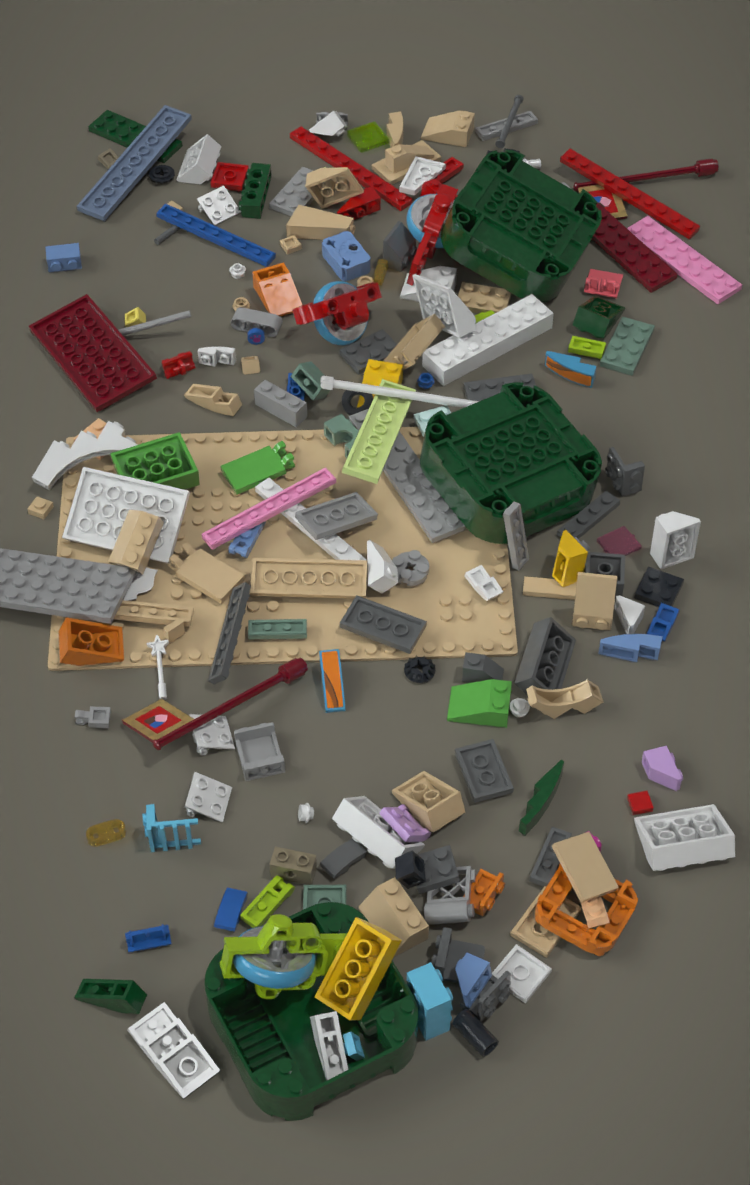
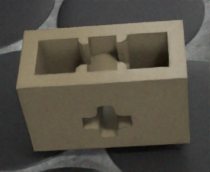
M275 847L269 864L271 878L278 875L285 881L312 885L317 870L316 855Z

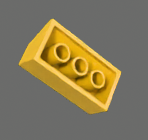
M356 917L315 998L349 1020H361L402 940L387 930Z

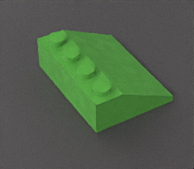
M180 432L110 453L118 475L184 490L200 485L199 471Z

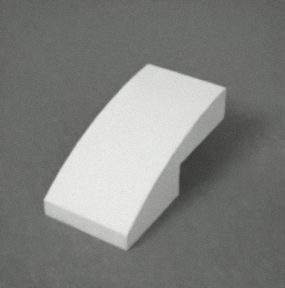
M482 565L465 573V578L486 601L503 593L495 578H490Z

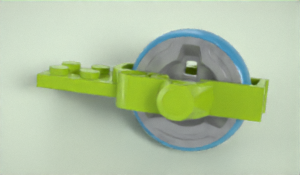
M274 914L270 916L264 926L249 929L239 937H224L222 960L220 961L223 977L245 978L255 984L257 995L264 999L278 997L281 990L309 989L314 985L316 977L327 974L347 933L319 934L316 925L313 923H292L288 916Z

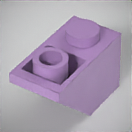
M667 746L644 751L642 765L648 778L675 791L680 790L683 775L681 770L677 769L675 757L672 752H669Z

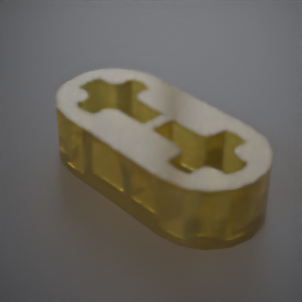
M379 259L375 270L374 282H378L379 286H383L388 269V260Z
M119 819L93 825L86 831L88 843L95 847L119 841L126 835L125 824ZM117 827L119 832H115L114 828ZM97 833L99 837L94 838L93 834Z

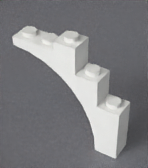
M108 421L98 439H96L97 436L89 431L85 433L81 430L71 448L63 441L57 442L54 440L33 474L32 479L35 483L50 491L57 480L77 464L94 457L110 455V453L138 444L135 443L134 439L128 436L124 437L125 430L120 423Z

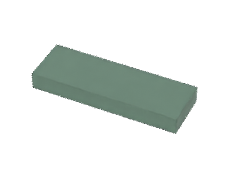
M307 619L248 620V640L307 638Z

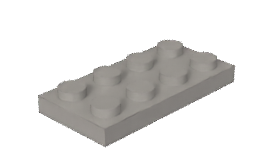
M301 167L269 203L270 209L292 216L298 205L308 207L314 198L305 187L307 173L313 170Z
M357 492L297 511L295 514L298 522L315 540L377 520L378 516L377 512Z

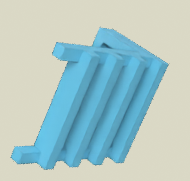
M155 804L146 805V813H143L142 817L143 826H145V837L149 839L151 852H155V848H163V851H168V847L175 846L176 850H180V846L188 845L189 849H193V845L201 844V838L192 839L190 825L198 824V818L158 822ZM185 825L187 840H180L177 826ZM165 827L173 828L175 841H167Z

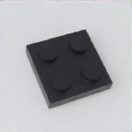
M648 566L634 598L660 607L661 603L673 606L683 586L684 579Z

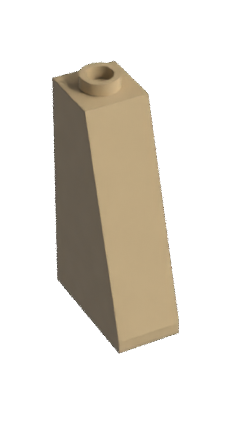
M298 205L286 225L287 238L295 235L297 239L323 240L345 231L354 234V220L351 217Z

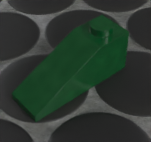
M83 979L74 998L78 1001L119 1013L139 1014L147 994L134 980Z

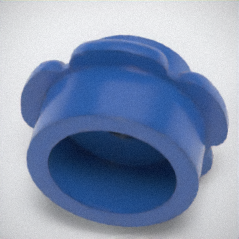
M422 373L417 380L418 386L423 389L431 388L435 382L433 376L429 373Z

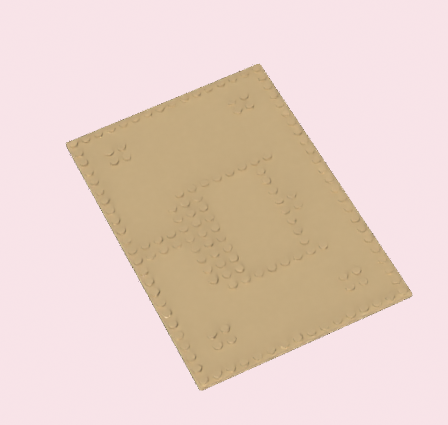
M401 427L400 433L420 460L424 439L418 427ZM324 430L181 434L199 471L200 485L186 489L190 492L173 551V554L177 555L182 562L186 558L182 556L184 551L181 549V546L187 542L196 552L201 548L244 574L245 580L242 583L247 582L251 585L253 557L335 560L281 513L266 521L248 558L241 557V554L238 553L234 555L228 552L229 546L235 538L213 550L202 539V533L265 500L255 492V487L237 495L222 473L220 466L267 446L273 449L281 441L286 445L285 451L287 454L292 453L294 456L293 462L295 464L294 468L286 469L285 475L273 479L283 490L325 467L336 478L335 484L300 502L302 506L309 508L357 492L377 512V520L336 533L365 559H367V541L371 540L383 547L391 560L401 553L417 550L429 562V573L423 583L416 586H407V583L401 582V584H396L382 594L368 586L367 566L366 599L427 621V626L411 654L340 628V621L354 599L251 596L249 592L250 597L246 604V612L242 619V627L238 634V642L234 649V658L231 665L285 664L294 658H302L306 663L320 662L319 651L339 649L340 662L409 660V658H415L416 655L418 657L425 655L426 659L465 658V652L483 654L488 657H506L518 654L507 544H495L475 537L466 527L462 532L432 543L384 472H382L377 484L342 473L343 466L347 460L345 457L346 442L334 446L324 436ZM172 434L125 435V438L128 436L139 445ZM68 437L66 439V444L70 446L69 448L72 447L75 437ZM106 455L101 460L94 457L83 461L63 474L57 557L111 564L108 561L112 550L62 538L83 467L117 474L111 455ZM149 559L146 567L158 570L154 577V585L149 591L139 593L137 599L128 601L194 608L191 626H184L185 634L164 648L167 653L166 655L161 653L162 666H212L231 594L220 604L176 577L177 571L170 568L172 562L167 564ZM480 565L483 566L490 578H495L503 590L502 594L488 601L483 599L465 578L466 572ZM407 567V569H410L411 571L414 570L413 567ZM52 615L48 654V669L50 671L158 668L157 654L154 657L152 656V649L147 647V643L154 642L156 635L159 636L161 641L165 640L164 627L167 625L113 619L111 624L102 623L122 627L123 662L76 666L60 663L59 629L65 619L69 617ZM307 619V638L248 640V620Z

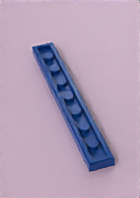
M166 203L156 213L158 218L265 267L276 258V253Z

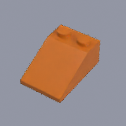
M66 618L59 629L60 663L83 666L123 662L122 627Z

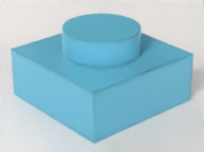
M352 1032L343 1034L345 1054L356 1061L365 1058L359 1036Z

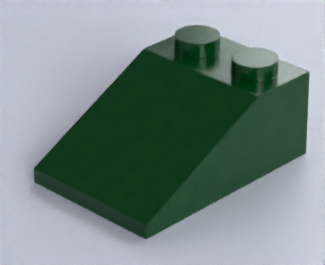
M594 295L578 307L572 326L577 327L579 331L592 333L596 338H604L625 311V307Z

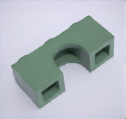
M340 414L324 422V436L334 446L346 442L345 457L347 458L359 433V429H356L349 419Z

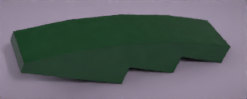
M560 760L534 785L533 797L527 802L526 815L520 820L519 832L524 836L539 822L553 800L563 774V760Z

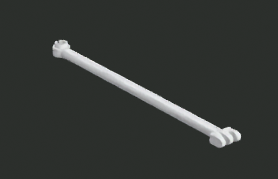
M330 376L321 377V388L328 390L337 388L462 408L479 402L334 380Z

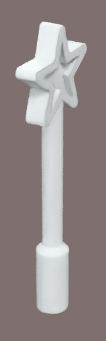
M156 635L155 641L147 643V647L152 649L151 654L153 657L157 654L159 700H166L167 693L161 653L167 654L164 648L169 644V641H161L159 636Z

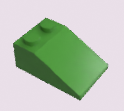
M490 679L452 686L447 721L507 728L512 681Z

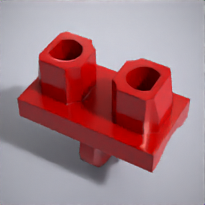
M182 352L178 356L162 360L165 377L169 379L179 374L185 375L187 371L196 368L192 352Z

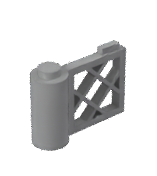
M471 866L457 867L458 875L466 874V877L462 881L454 883L455 887L449 892L443 887L427 892L424 916L428 925L471 921V917L475 915L474 905L470 904L471 883L475 882L476 878L475 869L472 870ZM460 889L465 892V897L456 898L453 896ZM439 891L445 894L441 899L433 900V896Z

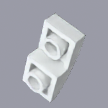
M204 347L198 349V359L200 364L214 367L217 362L234 365L236 362L235 348Z

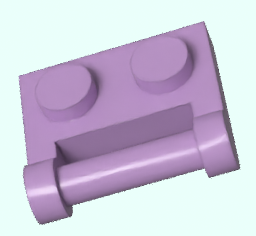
M405 804L399 807H383L379 813L405 842H422L431 835V832L427 828H423L408 812L409 809Z

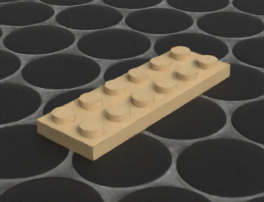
M253 557L251 596L354 599L358 595L366 598L367 560Z

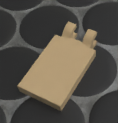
M187 542L181 546V549L184 551L182 556L186 558L183 562L175 554L169 558V561L172 562L170 568L177 571L176 577L220 604L229 597L233 588L239 586L245 580V575L201 548L196 552Z

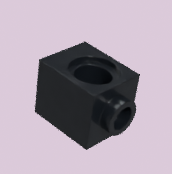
M413 850L395 858L396 880L403 886L410 889L426 882L424 860Z

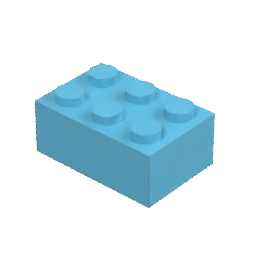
M431 962L407 972L406 984L417 1003L418 1027L426 1041L450 1030V1021H452L451 1011L453 1010L451 1005L453 995L448 987H444L441 972L439 969H435Z

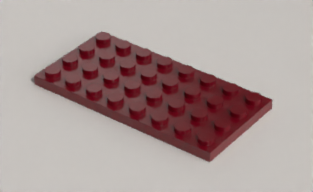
M88 294L28 326L31 333L96 412L103 410L157 379L155 372Z

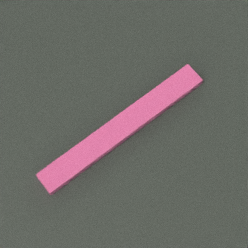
M325 467L202 533V539L213 550L335 484L336 478Z

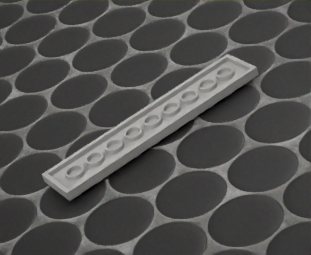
M369 409L349 416V420L356 429L360 430ZM399 431L383 472L432 543L464 531L465 525L425 477L420 467L419 458Z

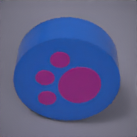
M253 328L248 331L247 339L249 343L258 345L264 342L265 333L259 328Z

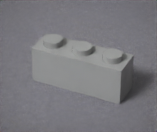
M264 380L254 389L255 405L297 428L307 418V402L271 382Z

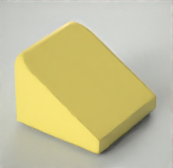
M139 307L125 314L126 328L146 322V314Z

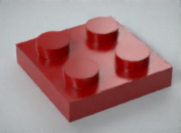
M217 162L210 182L211 188L225 186L228 190L242 191L249 165Z

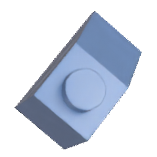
M466 953L463 959L457 962L455 971L465 1007L470 1008L491 978L492 972L490 962Z

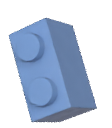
M79 243L45 247L49 272L82 269Z

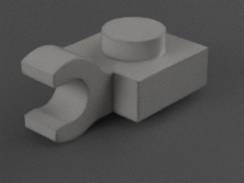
M90 706V711L76 710L75 724L85 725L88 723L90 728H109L111 708Z

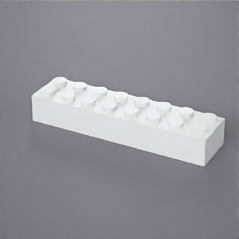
M531 294L476 323L477 330L460 338L453 335L426 349L423 352L422 366L442 386H445L552 329L554 313Z

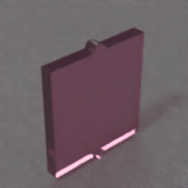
M625 526L597 538V542L603 547L604 552L609 554L627 556L642 548L641 544L635 539V535L631 534Z

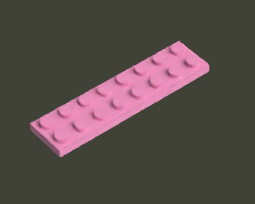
M647 216L627 228L681 278L716 304H720L742 290L740 282L651 217Z

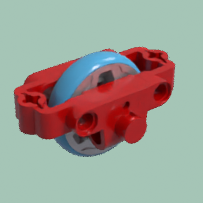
M334 281L324 285L317 292L313 302L296 307L292 311L296 324L303 325L314 321L317 331L326 341L335 345H348L357 341L365 332L369 319L367 303L382 298L378 282L355 287L348 282Z

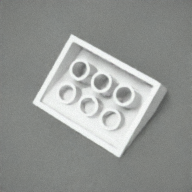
M412 275L423 319L435 314L446 326L442 330L459 338L477 330L475 316L451 288L419 275Z
M714 804L634 818L647 861L653 871H663L667 868L685 867L697 863L704 864L708 861L726 860L727 858L735 857V835Z

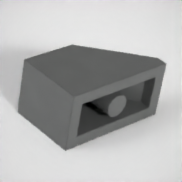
M465 652L462 682L474 683L490 679L503 680L504 669L488 656Z

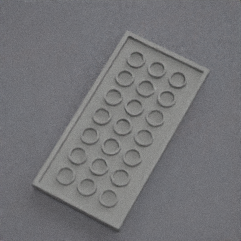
M0 548V607L111 624L136 575V571L126 566Z

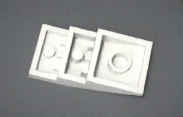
M165 1002L127 1030L155 1067L183 1099L220 1071L194 1034H190L181 1020L175 1017Z

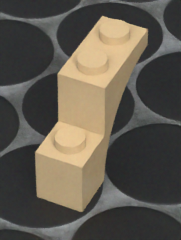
M589 680L563 689L547 690L533 685L526 689L529 705L553 719L571 708L585 714L603 703L599 687Z

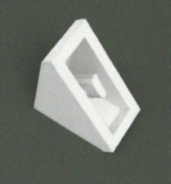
M620 595L616 596L615 610L626 634H634L643 618L645 605Z

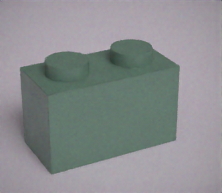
M312 361L300 363L291 375V378L313 401L324 399L331 391L321 388V377L325 375Z

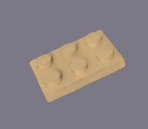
M462 282L458 297L472 313L479 314L490 310L497 313L508 307L511 293L504 288Z

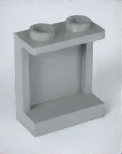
M273 722L262 723L248 728L243 727L234 731L235 743L245 781L285 773V761L280 752Z

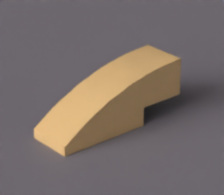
M401 112L389 113L387 139L390 147L403 143V117Z
M193 384L184 395L185 398L193 403L224 415L234 416L242 406L238 394L225 393L218 386Z

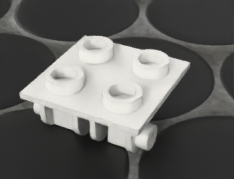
M225 186L197 198L200 203L198 206L199 211L205 212L214 226L241 213Z
M189 714V716L193 719H196L197 717L201 716L196 714ZM218 716L193 730L194 742L197 744V752L200 755H206L209 748L235 749L226 716Z
M194 772L185 803L187 815L194 817L195 814L200 813L223 822L232 787Z

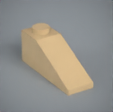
M398 144L385 150V165L394 174L409 168L415 156L431 159L434 158V154L426 146Z

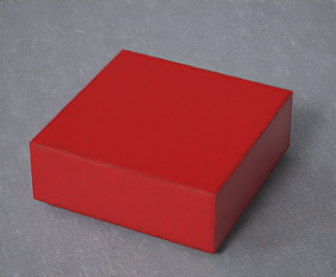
M648 790L627 795L633 815L653 812L654 807Z

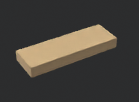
M524 576L523 595L575 600L577 582L562 587L555 579Z

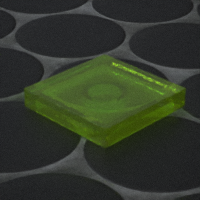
M375 121L347 130L348 137L361 153L389 144V138Z

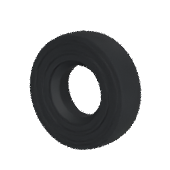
M346 390L342 396V406L348 415L369 409L373 401L372 394ZM355 395L364 397V404L361 407L356 408L351 405V399Z

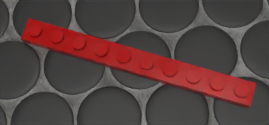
M302 126L290 133V139L334 168L348 167L360 185L365 188L371 186L383 200L398 210L402 211L412 204L411 197L399 192L397 188Z
M571 148L560 157L561 163L689 240L699 231L700 225Z

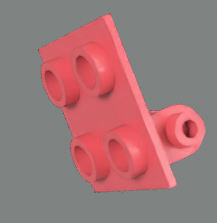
M590 269L589 275L586 277L584 292L617 298L623 274Z

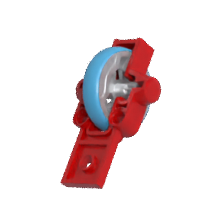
M442 184L439 194L421 196L409 207L406 218L407 226L412 236L420 243L412 261L406 284L413 286L414 280L412 275L420 276L422 272L420 270L424 268L426 258L432 259L437 248H444L441 242V230L456 199L458 189Z

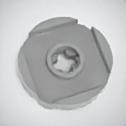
M419 551L404 552L392 559L398 570V583L401 584L403 582L407 583V586H416L427 579L429 562ZM407 567H413L414 570L411 571L410 569H407Z

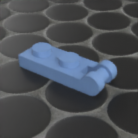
M266 521L235 537L229 546L228 552L234 555L238 553L241 554V557L248 558Z

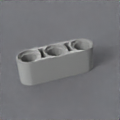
M240 307L236 309L230 323L236 330L248 332L253 328H259L264 331L265 336L275 337L281 328L283 320L276 314Z

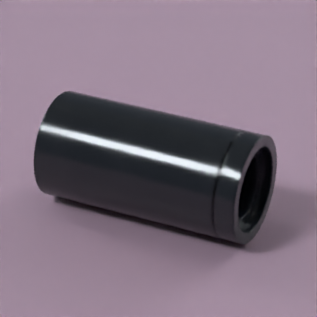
M464 1009L454 1018L452 1025L482 1057L489 1055L497 1047L499 1040L469 1009Z

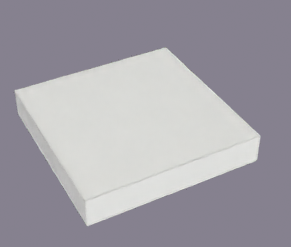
M516 944L492 972V975L499 979L505 971H509L511 973L509 992L526 1003L550 975L552 968Z

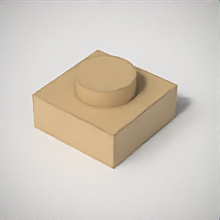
M36 497L27 510L28 514L45 519L54 506L53 502Z

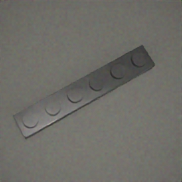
M247 582L240 584L232 590L208 679L212 684L224 681L229 676L230 665L234 658V649L238 642V634L242 627V619L250 597L251 585Z

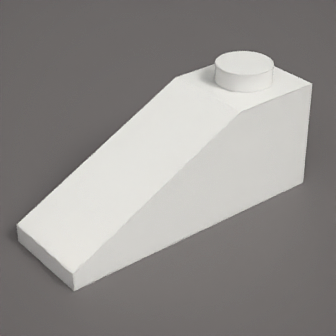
M368 540V586L382 594L398 584V570L384 548Z
M337 1011L310 1017L314 1040L326 1081L348 1070Z

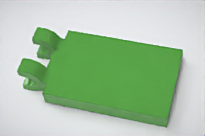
M281 441L273 449L270 446L264 447L220 467L227 481L238 495L256 487L267 478L273 480L285 475L286 469L295 467L293 462L294 456L292 453L287 454L285 451L286 445Z

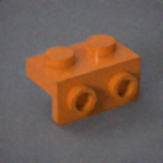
M480 869L476 875L475 882L471 883L470 904L474 905L475 913L483 916L487 910L490 911L495 903V896L497 893L501 894L505 887L503 873L500 872L498 876H495Z

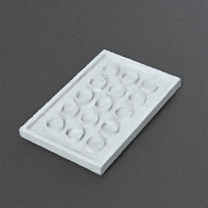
M83 467L62 538L113 551L128 511H144L158 516L164 522L150 560L170 564L169 558L173 555L190 492L184 489Z

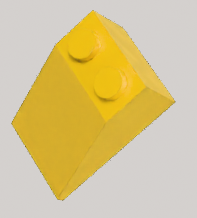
M369 359L362 384L379 386L382 379L401 385L403 380V364ZM361 395L359 396L357 408L364 404V397Z

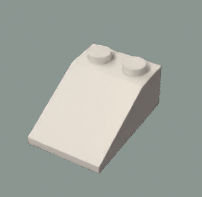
M437 266L420 270L422 271L421 277L449 287L454 291L457 268ZM407 273L400 299L418 301L415 284L413 286L406 284L409 273Z

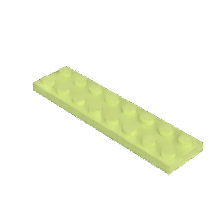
M382 379L379 385L380 387L416 392L415 389ZM375 394L343 466L342 473L375 484L378 483L413 400Z

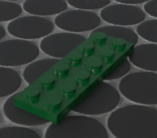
M106 110L88 126L89 132L128 148L146 126ZM175 138L157 161L165 163L183 146L182 141Z

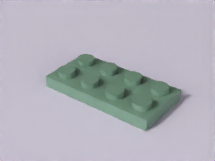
M622 316L600 361V367L633 376L654 332L655 325Z

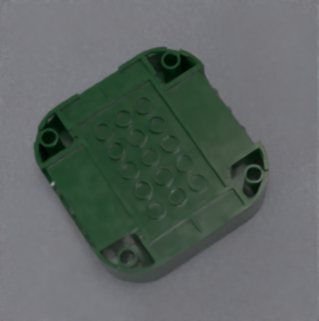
M506 149L505 152L492 151L482 159L465 187L456 197L441 230L442 245L452 259L517 297L523 299L533 294L540 302L550 301L561 292L586 251L601 223V210H598L596 206L597 201L586 190L582 189L579 194L525 163L523 161L525 155Z
M521 382L504 384L501 387L500 393L446 415L442 410L435 413L427 422L420 454V467L423 474L465 527L475 537L495 544H508L503 513L513 502L521 505L526 537L581 512L592 501L602 466L601 456L596 447L584 434L581 435L562 413L563 409L552 396L535 385L532 388L530 386H523L524 383Z
M338 902L315 904L289 916L292 923H313L316 925L319 934L348 933L356 917L369 922L355 908ZM223 949L214 956L208 965L205 974V992L211 1022L236 1065L253 1101L263 1112L270 1116L282 1117L286 1121L303 1120L314 1116L315 1106L334 1098L348 1089L356 1087V1085L368 1079L376 1077V1075L390 1068L394 1074L398 1073L410 1062L414 1055L418 1040V1007L415 997L393 961H391L361 1020H349L337 1012L343 1043H345L343 1034L352 1032L359 1036L365 1058L356 1061L345 1054L348 1070L327 1081L314 1040L310 1019L311 1016L335 1012V1010L315 998L325 976L316 977L314 985L309 989L281 990L278 997L264 999L257 995L255 984L245 978L223 977L220 967Z

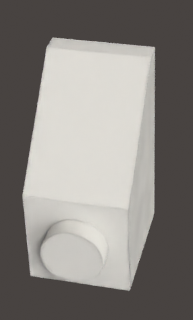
M332 111L309 129L311 133L330 136L337 135L339 137L348 126L337 111Z

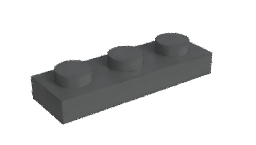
M551 827L530 875V882L541 886L549 884L560 864L552 845L571 838L572 833Z

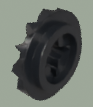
M168 165L155 166L149 172L151 181H155L156 184L169 183L170 180H174L175 176L174 169Z
M416 655L413 659L409 658L404 667L406 677L416 683L428 682L434 677L436 672L432 659H426L425 655L423 657ZM418 665L423 668L422 673L417 669Z

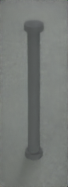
M516 95L514 98V104L500 138L495 143L498 148L505 146V140L520 104L524 100L521 95Z

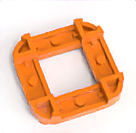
M559 864L558 870L542 895L540 894L535 908V921L548 931L597 956H603L616 944L635 911L638 898L630 881L626 879L622 883L615 879L619 888L614 892L601 896L613 903L607 912L610 923L600 925L596 930L588 928V925L559 910L573 888L562 865Z

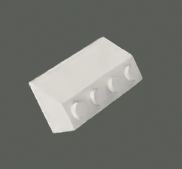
M367 797L344 798L332 819L338 823L337 826L341 830L350 833L353 840L366 846L370 854L378 856L383 860V864L386 867L395 869L396 857L412 850L418 854L424 848L425 844L422 842H405L379 814L381 809Z

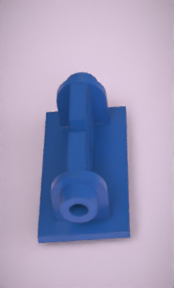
M161 924L162 926L137 931L130 930L125 933L128 953L171 945L169 926Z

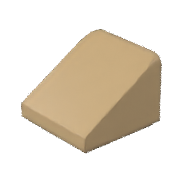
M258 356L241 358L243 374L260 372Z

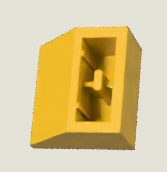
M564 530L562 533L552 577L562 587L577 582L578 572H584L588 551L567 530Z

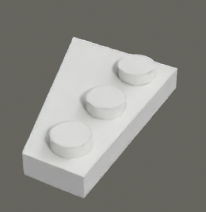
M415 156L399 187V192L415 196L422 190L424 182L434 179L446 169V164Z

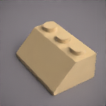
M129 510L108 562L118 566H126L137 573L144 574L164 522L158 516L150 513Z
M396 877L377 886L359 906L360 912L367 918L369 923L387 930L402 940L394 957L429 939V925L399 881L396 880Z

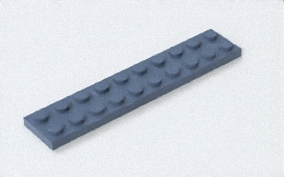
M164 105L77 205V210L105 221L192 120L191 114Z

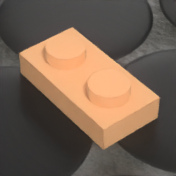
M601 896L582 903L580 902L588 928L610 923Z

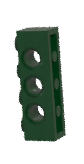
M252 163L251 168L248 169L247 179L244 182L245 190H242L241 194L242 201H239V210H241L242 217L261 219L272 178L271 164Z

